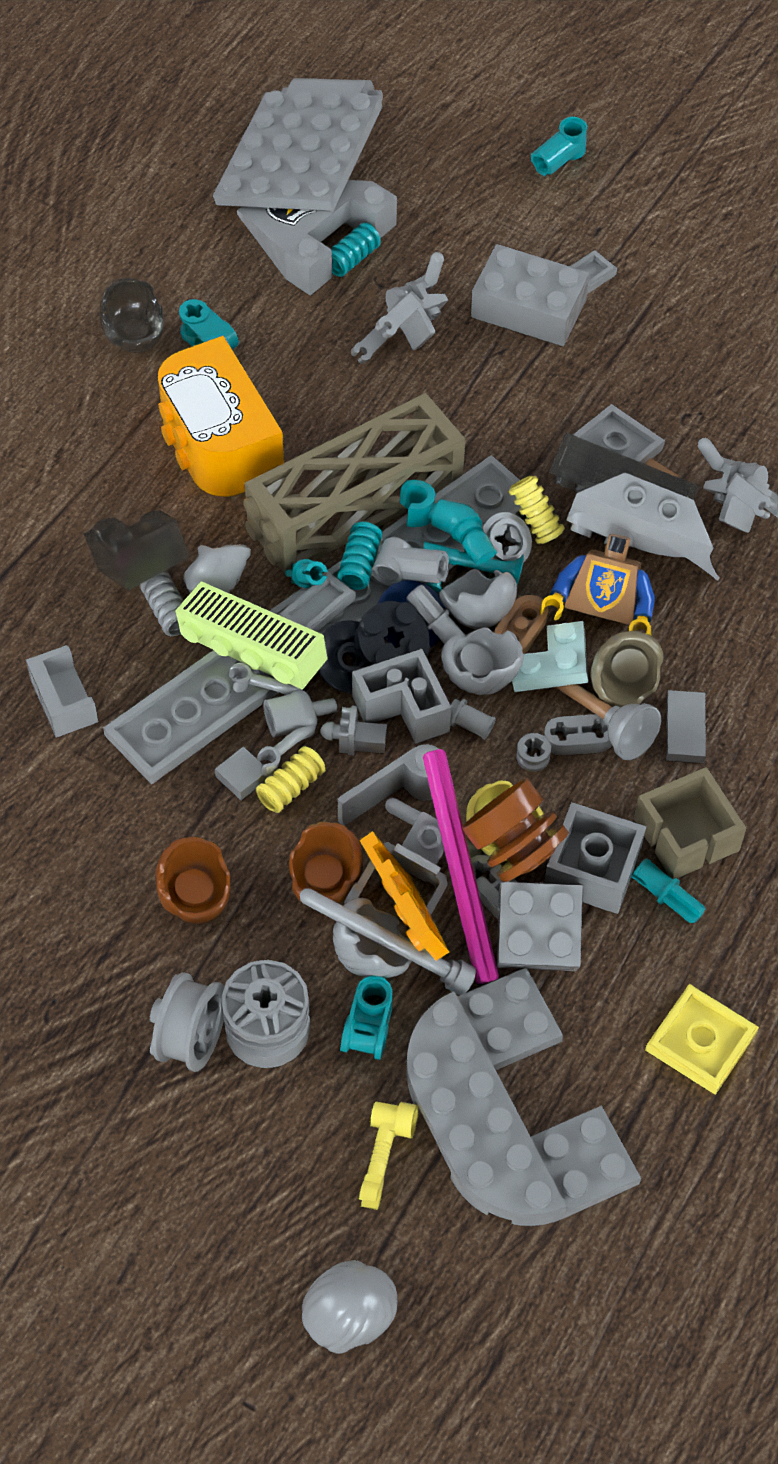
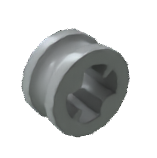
M530 733L523 736L519 740L516 759L518 764L527 771L537 772L543 770L550 762V741L538 733ZM528 748L533 751V748L541 750L540 756L538 757L536 753L534 757L527 755Z

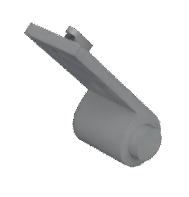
M429 744L419 745L338 798V822L345 826L402 787L416 799L422 801L432 800L423 754L438 748Z

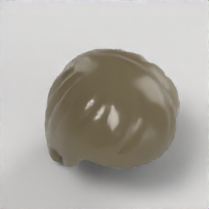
M640 631L620 632L610 637L595 654L591 667L592 686L598 697L612 707H622L630 703L641 704L658 687L660 666L663 663L664 657L661 645L654 637Z

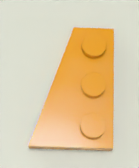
M373 831L360 839L361 844L382 878L381 882L385 890L396 903L394 905L396 913L406 926L409 925L410 929L406 933L414 947L419 952L426 949L435 961L449 953L409 873Z

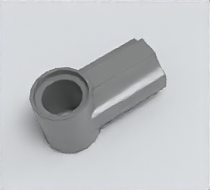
M395 537L387 538L384 540L371 569L372 576L378 582L387 586H391L403 579L433 583L445 582L448 575L449 558L446 551L412 548L410 544L402 539Z

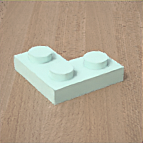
M583 621L547 626L548 651L523 654L522 666L516 677L512 680L514 692L588 683L586 637Z

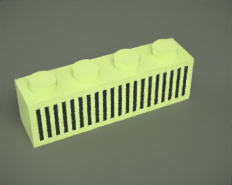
M202 581L175 610L181 635L188 641L203 644L221 656L234 658L247 664L252 670H260L273 676L283 684H291L303 690L327 660L323 634Z

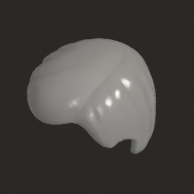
M472 569L464 576L441 589L439 598L444 607L450 611L449 613L462 625L472 629L493 627L510 612L516 599L517 583L509 572L501 573L498 570H494L495 577L486 578L479 570Z
M485 627L477 629L466 636L451 637L443 646L441 659L445 672L457 687L469 693L489 695L498 692L516 677L522 666L524 655L522 645L514 633L507 630L503 634H497Z
M355 898L343 905L410 941L409 938L403 937L398 927L399 920L387 912L374 908L369 899ZM337 921L333 927L335 952L345 968L355 975L362 977L380 976L386 979L402 974L412 962Z
M357 1260L338 1263L321 1274L306 1293L302 1302L303 1325L310 1337L318 1345L325 1347L333 1353L342 1354L354 1347L363 1344L368 1345L378 1338L394 1320L398 1300L396 1287L386 1273L374 1266H367Z

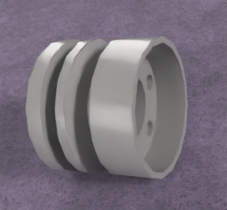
M272 960L250 962L237 969L226 982L221 997L227 1043L233 1053L248 1065L261 1068L282 1066L295 1059L306 1046L310 1033L307 985L300 974L287 964ZM263 1003H269L268 1008H262Z

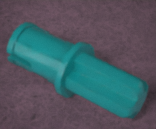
M302 559L292 563V569H286L285 576L291 577V584H296L302 588H309L313 585L324 583L327 576H322V572H328L322 562Z
M648 858L643 860L634 871L632 878L658 898L657 903L660 905L666 903L689 923H695L701 918L705 911V906L679 886V879H672Z

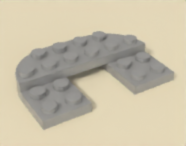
M527 968L471 990L464 995L457 996L455 991L429 1007L416 1024L410 1038L407 1053V1084L413 1104L418 1105L451 1171L450 1178L461 1195L471 1205L486 1215L491 1213L498 1217L512 1220L511 1224L535 1226L559 1221L640 1184L641 1177L602 1105L530 1137L496 1070L562 1042L563 1034Z

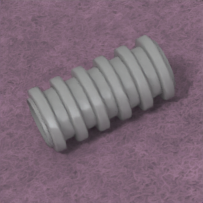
M152 571L141 580L140 589L149 602L154 615L158 618L163 632L168 636L181 635L175 610L184 600L167 571Z

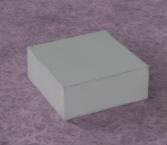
M244 747L215 769L216 778L240 800H243L269 777L261 774V769L264 765L257 761Z

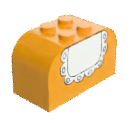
M224 336L174 353L162 363L158 372L161 400L158 406L163 418L161 431L167 445L175 447V455L180 468L188 470L200 489L215 496L228 497L245 492V482L284 464L283 432Z

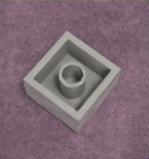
M571 802L563 823L569 834L551 855L546 869L544 884L583 885V903L619 914L642 849L647 826Z
M501 882L498 908L497 968L577 971L581 963L583 885Z

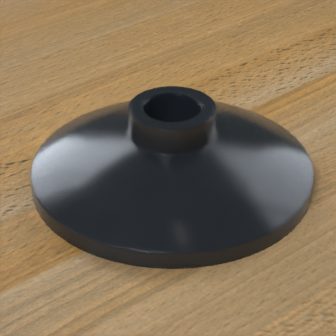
M353 620L335 623L322 633L324 635L327 660L318 670L328 685L348 694H352V672L368 667L360 659L355 647L354 636L359 626V621ZM343 654H348L352 657V666L343 663Z

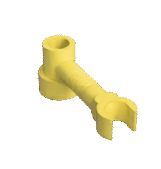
M382 1102L374 1103L371 1127L379 1129L368 1173L365 1175L360 1191L359 1200H362L361 1207L378 1210L393 1138L395 1136L413 1138L418 1119V1105L400 1102L399 1106Z

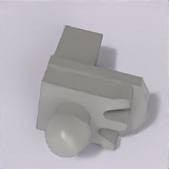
M352 705L351 708L342 707L340 724L327 722L320 729V733L325 739L331 741L339 739V753H348V755L353 756L355 751L385 753L387 724L358 722V706Z

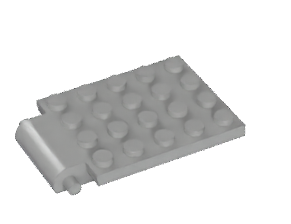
M294 78L289 87H283L281 92H266L213 194L216 205L334 211L382 109V91L374 90L373 83L370 80Z

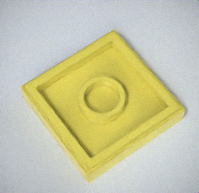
M689 984L647 1043L645 1051L716 1095L757 1034L759 1027Z

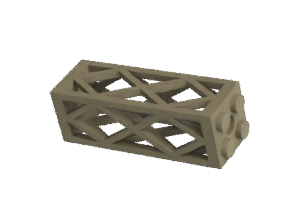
M424 393L245 482L246 499L243 500V504L247 512L246 530L252 540H258L261 543L269 562L272 565L277 564L285 574L286 569H292V563L302 559L314 561L348 543L350 530L354 523L369 522L379 527L408 512L409 509L400 504V496L390 495L414 472H421L417 480L430 484L434 488L435 493H438L461 477L464 469L465 438L432 399ZM413 413V419H402ZM382 431H400L375 456H367ZM348 446V447H347L342 453H340L337 457H326V456H328V455H330V454H332V453H334V452H336V451H338V450H340V449H342V448ZM304 470H323L299 494L288 495ZM346 470L343 474L331 479L338 471ZM366 476L361 484L345 491L350 483ZM381 488L373 496L365 497L367 494ZM378 509H386L366 519L373 511ZM336 512H344L331 535L312 536ZM308 549L297 555V550Z

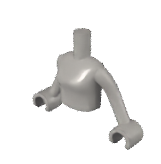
M236 663L230 669V678L236 676L243 678L234 682L233 690L236 692L245 691L249 684L284 694L281 697L264 700V715L271 735L273 737L287 736L276 746H266L258 753L257 761L269 760L272 762L262 767L261 774L263 776L273 775V772L278 768L280 756L298 742L311 737L315 733L317 716L337 712V704L334 698L312 702L309 695L302 689L291 684H283L274 678L254 674L245 663Z

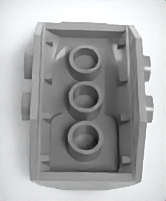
M627 473L620 474L576 494L567 517V521L573 523L570 530L591 538L593 532L606 536L604 544H607L609 534L628 537L631 539L629 544L631 547L658 555L686 557L717 581L720 577L715 572L710 560L713 545L693 499Z

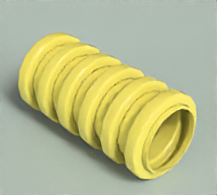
M531 475L513 484L510 487L509 494L515 495V505L521 506L520 514L526 515V524H531L530 532L537 535L535 538L536 543L544 544L561 535L565 527L557 522L559 520L558 514L552 513L554 507L553 505H548L547 501L549 498L547 495L542 494L544 490L542 485H537V476Z
M306 746L300 748L298 754L292 755L290 761L282 764V769L275 770L273 776L265 779V784L261 783L256 787L257 796L262 804L275 813L281 812L284 809L283 805L291 803L292 798L300 795V790H305L309 787V783H313L317 779V775L321 776L326 771L322 758L311 748Z

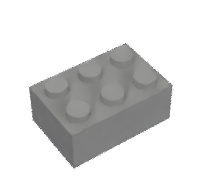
M496 244L472 290L471 317L564 347L587 300L590 273Z

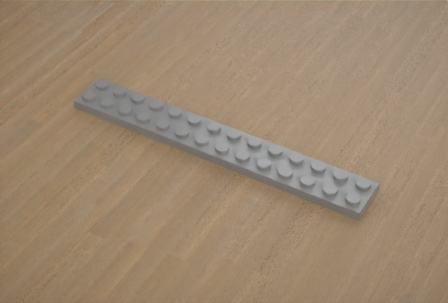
M492 455L436 493L435 496L436 503L439 499H444L470 506L481 518L482 528L485 520L500 512L513 513L520 518L524 516L519 512L521 506L514 503L515 495L509 494L510 487L520 481V479ZM408 514L382 531V538L377 550L378 556L384 540L395 537L406 541L412 548L422 549L425 541L458 549L466 553L460 542L455 541L450 534L432 526L431 522L423 527L413 528L406 526ZM341 561L328 569V572L336 578L340 570ZM448 564V570L455 565ZM371 574L368 586L365 589L353 590L355 592V600L319 630L318 633L322 634L331 625L340 621L353 620L360 622L363 615L373 606L377 605L382 593L390 586L378 582ZM301 588L271 609L270 612L278 615L309 588ZM213 650L103 727L104 735L152 785L263 705L264 700L271 699L279 692L251 684L243 692L234 691V682L243 678L239 676L230 678L229 672L234 664L242 662L229 656H221ZM252 670L254 674L274 678L260 670Z

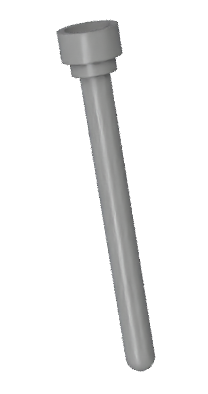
M309 888L301 891L300 900L303 904L441 976L440 980L445 983V988L452 992L455 991L457 995H464L473 983L476 968L465 961L458 960L456 962L450 960L447 962L442 958L435 961L427 950L423 949L419 952L412 942Z

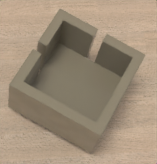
M707 767L640 795L634 815L636 823L647 826L644 837L650 846L656 845L655 854L672 879L682 877L702 868L705 858L711 864L740 851L747 829Z

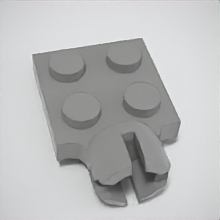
M611 404L569 437L566 448L572 446L637 472L650 458H654L663 450L665 440ZM568 448V450L588 459L584 470L581 472L566 466L565 463L568 456L563 460L564 465L562 466L564 469L602 483L604 480L586 474L588 469L610 478L616 476L590 466L591 460L622 473L634 474L572 448ZM561 470L563 479L569 487L574 486L581 479L584 481L575 488L576 492H581L597 485V483Z

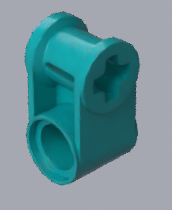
M192 299L185 301L180 306L179 317L183 322L180 328L181 337L191 347L220 336L225 337L231 349L238 346L239 341L234 329L229 323L213 312L206 303L201 300Z
M368 976L359 982L350 1015H348L345 1022L340 1046L341 1052L347 1053L351 1049L373 1054L376 1060L382 1059L392 1013V987L385 978ZM372 995H378L384 999L379 1005H369L364 1000Z

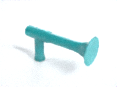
M425 541L422 549L446 551L449 558L448 564L461 565L493 573L494 570H498L501 573L509 572L518 585L524 560L523 554L520 558L513 561L490 559L488 562L475 564L467 553L461 552L458 549ZM441 582L426 583L436 593L441 591Z

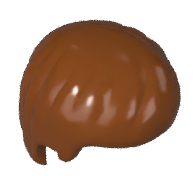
M319 822L318 824L308 826L302 831L301 839L291 851L289 857L292 890L300 902V893L306 888L312 889L338 904L344 902L355 882L359 881L363 870V853L359 840L346 826L336 822Z
M190 836L175 840L162 852L156 868L155 879L156 891L165 910L193 924H204L217 918L226 907L230 896V871L224 862L219 846L204 838Z

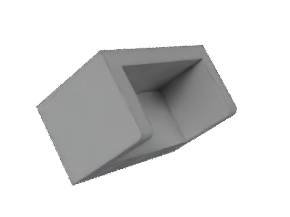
M66 645L26 660L30 680L56 738L98 723L95 703L92 697H88L75 670L69 646Z

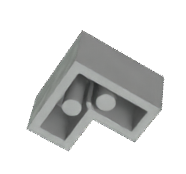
M423 649L352 672V697L356 706H358L364 722L376 723L401 714L415 744L450 732L451 706Z

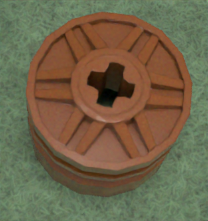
M528 778L517 782L501 793L461 827L477 850L487 847L492 843L498 846L487 860L490 867H494L508 859V862L497 872V876L502 882L511 881L517 876L527 874L538 867L555 852L558 845L569 834L563 824L557 825L547 832L545 831L557 818L553 811L537 818L534 817L532 813L544 799Z

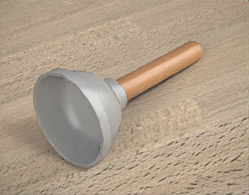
M578 684L555 687L604 719V724L608 726V738L614 747V752L623 760H633L645 753L659 732L661 715L653 705L630 703L622 707H612Z

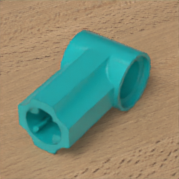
M567 117L560 122L559 131L531 153V162L538 173L544 177L547 174L551 175L568 160H576L583 157L586 152L587 141L586 122L579 117Z

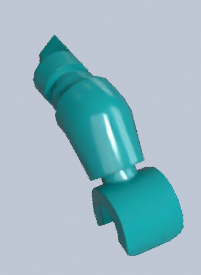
M408 480L402 485L399 502L403 507L409 509L406 526L413 528L423 527L431 522L432 526L450 534L455 541L460 542L475 564L488 562L498 553L486 533L483 532L481 518L470 506L444 499H439L436 503L434 488L424 481Z

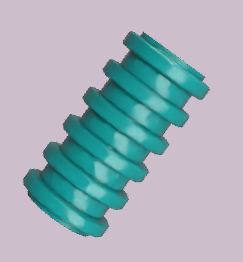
M361 223L331 248L332 273L334 275L343 277L354 266L359 264L361 260L365 259L367 255L371 254L374 249L380 246V235L371 224Z
M357 522L351 527L348 543L342 558L343 561H341L340 570L337 575V579L350 589H365L369 584L372 574L371 569L382 538V532L376 525L369 522Z

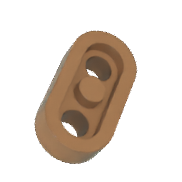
M535 595L521 596L515 600L510 612L500 621L494 633L503 634L507 630L514 633L522 645L523 654H526L547 623L548 606L541 615L540 609L543 599ZM526 616H530V617H533L534 619H532V620H527L525 617H526Z

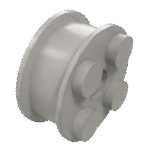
M184 972L174 975L163 999H156L150 1014V1021L155 1023L150 1054L154 1055L157 1061L166 1062L171 1058L186 1062L187 1068L194 1072L201 1070L206 1065L216 1047L224 1022L221 999L224 985L220 982H213L209 986L194 982L192 976Z

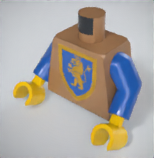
M609 534L605 552L590 550L587 556H577L560 572L550 592V596L545 597L542 601L541 615L547 606L552 605L558 610L554 620H559L564 607L628 624L629 631L642 629L646 631V634L651 635L649 623L652 620L655 595L648 574L640 570L641 562L626 558L631 539L618 534Z

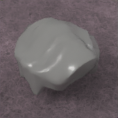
M242 544L224 545L221 548L214 549L200 545L197 548L199 554L197 559L184 572V583L189 593L201 581L229 593L239 582L246 561L251 556V549L247 545Z

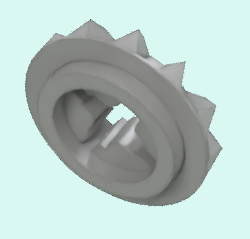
M500 512L483 522V532L486 533L498 552L491 559L513 561L520 558L523 554V563L527 560L532 548V537L527 524L519 516L509 512ZM505 533V539L515 545L504 547L502 550V544L497 542L494 537L502 536Z

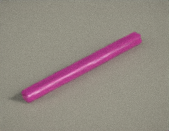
M443 749L432 750L423 754V761L471 964L476 968L475 981L477 984L493 982L498 979L499 974L466 836L461 829L463 823L446 752Z

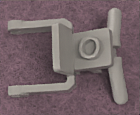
M435 252L431 255L426 275L406 283L405 286L395 287L386 291V303L388 306L386 310L389 313L381 317L377 321L375 328L351 349L352 356H356L359 351L364 353L358 359L360 364L366 363L373 353L396 333L399 327L403 330L413 350L421 348L435 334L431 320L441 315L440 309L449 300L445 294H428L427 292L438 281L444 262L442 253Z
M708 438L700 439L698 449L712 469L723 474V477L720 479L705 481L703 487L704 490L714 494V501L723 504L719 521L748 533L755 515L767 519L770 517L769 512H771L778 518V494L768 489L770 485L767 484V468L757 463H745L723 458Z
M390 798L385 803L386 810L413 826L402 845L397 843L394 846L389 842L383 844L409 874L435 886V891L426 906L431 915L448 885L446 875L439 872L441 868L437 866L439 859L445 851L438 820L396 798ZM466 839L470 857L481 855V849L477 850L474 844ZM371 860L359 881L353 885L344 903L359 897L375 869Z

